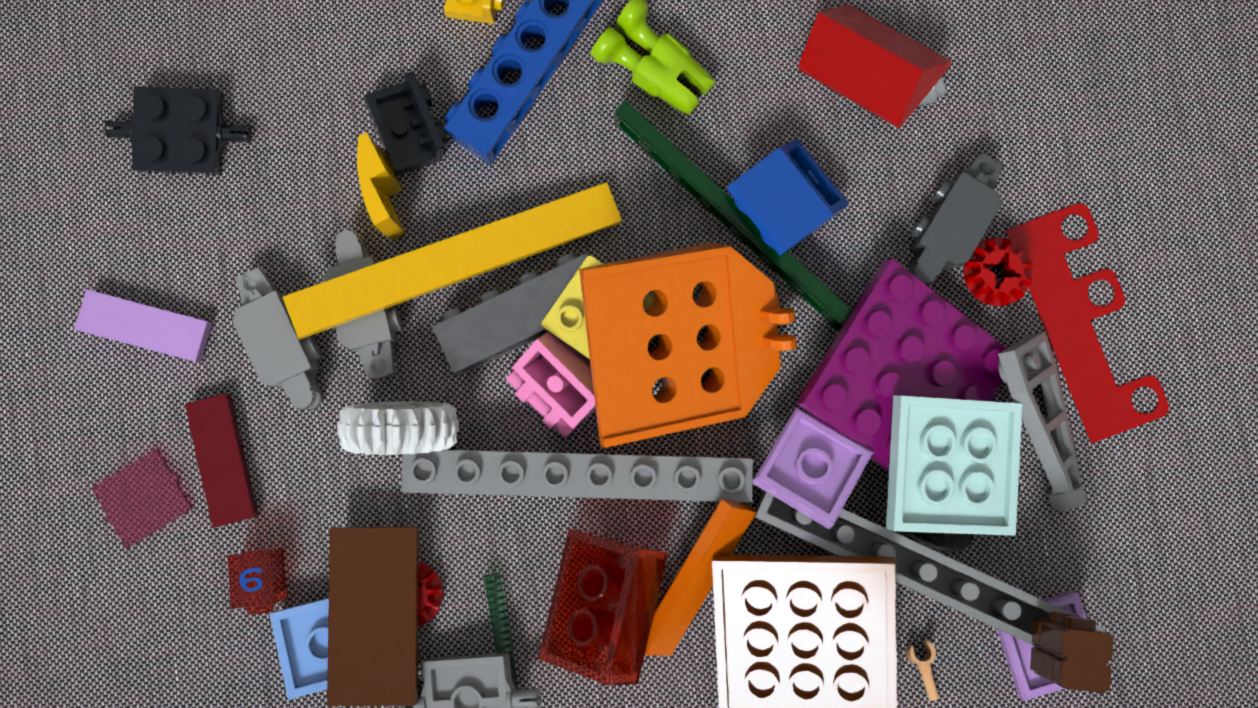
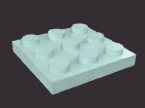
M893 395L886 529L900 532L1016 536L1022 403Z

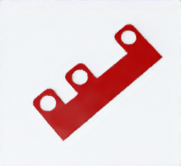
M1078 203L1005 230L1010 240L1025 248L1030 261L1034 263L1031 278L1034 282L1028 288L1090 443H1095L1164 417L1169 411V404L1156 377L1145 376L1117 387L1090 321L1117 311L1125 305V296L1116 274L1110 269H1103L1074 280L1064 257L1066 253L1097 241L1099 233L1089 208L1084 204ZM1071 214L1080 215L1088 225L1086 235L1077 241L1066 238L1061 230L1062 221ZM1105 280L1112 285L1115 294L1113 301L1109 305L1101 307L1090 301L1088 289L1094 281ZM1149 387L1157 394L1158 405L1151 413L1143 414L1134 409L1131 397L1137 388Z

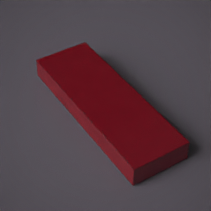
M225 393L184 404L212 528L259 517L231 394Z

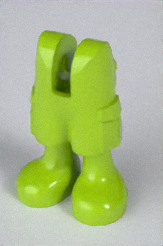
M630 0L620 13L615 29L608 27L594 44L590 56L598 63L614 62L628 68L633 72L631 79L633 83L649 95L656 98L660 97L674 109L690 115L699 104V101L677 78L679 77L702 95H706L716 83L714 78L691 56L692 53L673 35L667 33L659 37L653 32L646 21L648 14V3L646 0ZM624 37L644 48L650 55H645L644 57L639 55L626 43Z

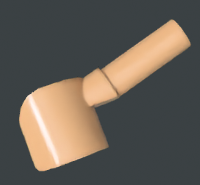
M923 640L927 654L923 660H918L912 644H909L906 648V656L911 663L918 665L928 699L930 701L939 699L931 668V663L936 656L934 645L928 640Z

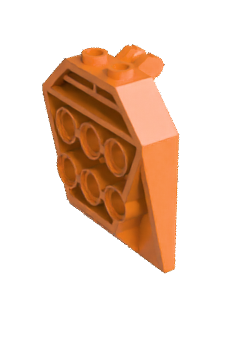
M711 242L579 269L600 445L604 448L746 417L781 368L780 353L797 348V337L792 334H780L777 324L785 325L795 321L794 309L779 308V297L774 289V282L731 246ZM698 283H701L702 293L700 298L694 302L692 297L693 290ZM650 291H653V305L644 311L643 300ZM705 326L706 335L700 343H697V334ZM658 335V346L653 352L649 353L648 343L653 336ZM707 369H710V376L708 380L703 385H701V377L703 373ZM663 378L661 390L653 395L652 389L655 382Z

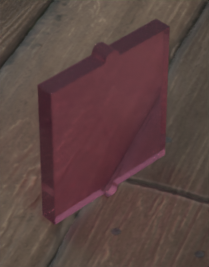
M155 449L91 488L106 513L104 517L105 522H111L125 548L132 547L194 509L178 483L180 476L173 474L159 449Z

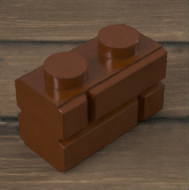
M1050 611L1049 619L1038 618L1033 621L1032 642L1036 643V647L1031 648L1030 669L1035 674L1065 689L1105 693L1110 690L1112 668L1107 665V662L1112 660L1113 637L1109 633L1097 630L1096 620L1082 618L1078 614Z

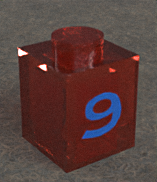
M284 547L245 551L227 556L231 609L246 607L248 615L262 614L274 611V604L288 599Z

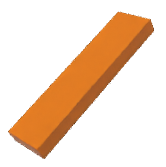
M725 499L720 500L637 641L636 647L644 655L672 656L713 587V557L720 554H732L753 520L756 511L749 505Z

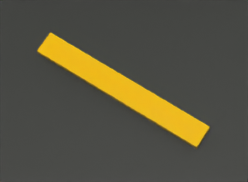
M606 182L288 294L282 298L297 337L301 340L616 226L622 222V218Z

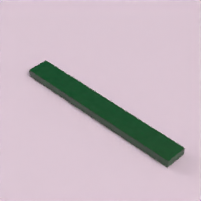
M624 100L615 110V125L840 332L852 310L789 251L779 256L773 248L769 247L763 241L759 229L748 215L742 213L737 208L734 200Z

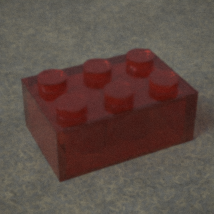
M568 529L538 659L607 686L638 684L668 552L601 533Z

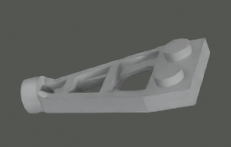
M1046 332L1031 334L998 354L1000 359L998 363L999 374L1002 381L1008 384L1014 403H1022L1023 405L1022 421L1052 486V489L1047 492L1052 510H1070L1084 505L1087 499L1081 484L1082 481L1058 369ZM1041 384L1047 415L1044 417L1032 394V389Z

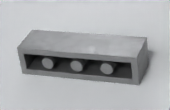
M577 252L567 254L554 262L556 268L540 275L538 270L529 272L516 280L518 286L502 293L500 288L489 291L477 299L478 305L466 311L462 307H457L442 314L439 317L441 323L432 326V329L453 373L461 376L549 332L542 327L541 323L584 260L588 257V254L585 253L579 257Z

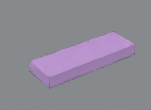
M86 289L74 330L201 363L213 323Z

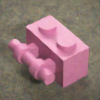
M550 332L535 340L513 365L512 369L514 371L506 378V381L516 390L515 396L523 404L528 402L543 417L541 422L549 430L554 428L564 439L596 409L590 359Z

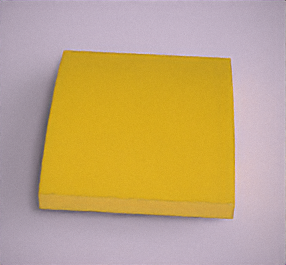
M365 132L359 135L357 146V169L362 196L373 225L393 241L405 235L406 232L388 197L403 189L394 175L386 155L371 136Z

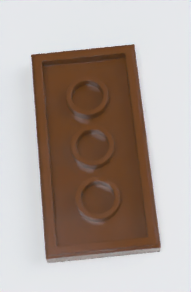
M420 526L330 528L327 706H415L418 703Z

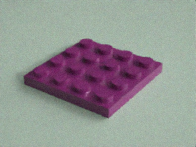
M893 258L885 259L796 404L821 422L872 451L871 458L889 470L893 395L992 401L1003 382L998 369L1000 360L998 354L1007 348Z

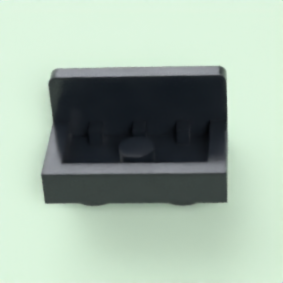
M413 71L405 73L403 83L364 95V102L395 176L442 161L444 145L448 144L446 131L440 120L434 122L429 110L432 107L429 90L424 82L418 83Z

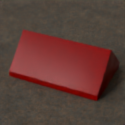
M847 4L818 12L798 68L804 74L900 129L951 66V60Z

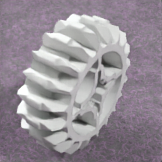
M429 401L358 403L346 406L340 410L337 431L340 437V446L347 452H353L354 454L364 453L365 455H414L416 453H429L451 448L457 443L459 419H456V408L448 403Z

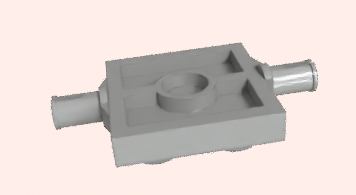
M509 653L428 658L422 661L424 684L421 696H418V703L415 706H402L400 708L540 707L542 697L538 696L542 693L540 688L515 689L511 677Z

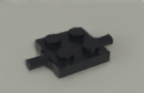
M134 86L131 121L107 120L104 125L111 128L104 129L107 138H130L132 143V170L144 173L221 175V157L226 141L250 143L252 139L251 136L247 135L252 134L250 125L226 124L223 115V92L218 89Z

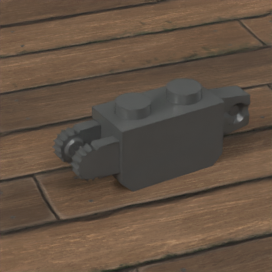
M983 152L974 159L965 171L959 173L951 181L946 178L942 181L932 197V200L937 203L929 216L924 213L911 231L910 235L916 239L909 250L916 255L909 265L908 271L926 285L933 283L937 279L936 276L942 270L956 269L961 264L969 261L1002 206L1000 194L994 190L1003 164Z

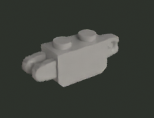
M343 229L342 232L339 231V234L335 235L334 245L336 246L335 252L339 265L329 267L323 277L324 282L379 263L372 256L369 257L364 240L355 234L354 231L349 229L345 231ZM396 306L335 327L339 344L358 353L369 380H378L396 374L394 344L399 343L397 332L403 330L401 317Z
M255 268L238 276L235 279L243 306L236 309L232 322L259 381L272 387L283 388L287 398H290V403L296 409L301 408V410L310 411L317 409V407H320V403H323L322 398H324L314 375L322 371L318 359L322 358V354L317 342L312 336L299 340L282 298L286 295L277 291L263 269Z

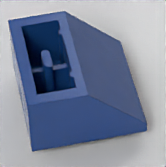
M798 138L777 148L726 188L733 196L737 208L742 213L748 215L759 229L763 241L773 248L779 256L813 235L850 204Z

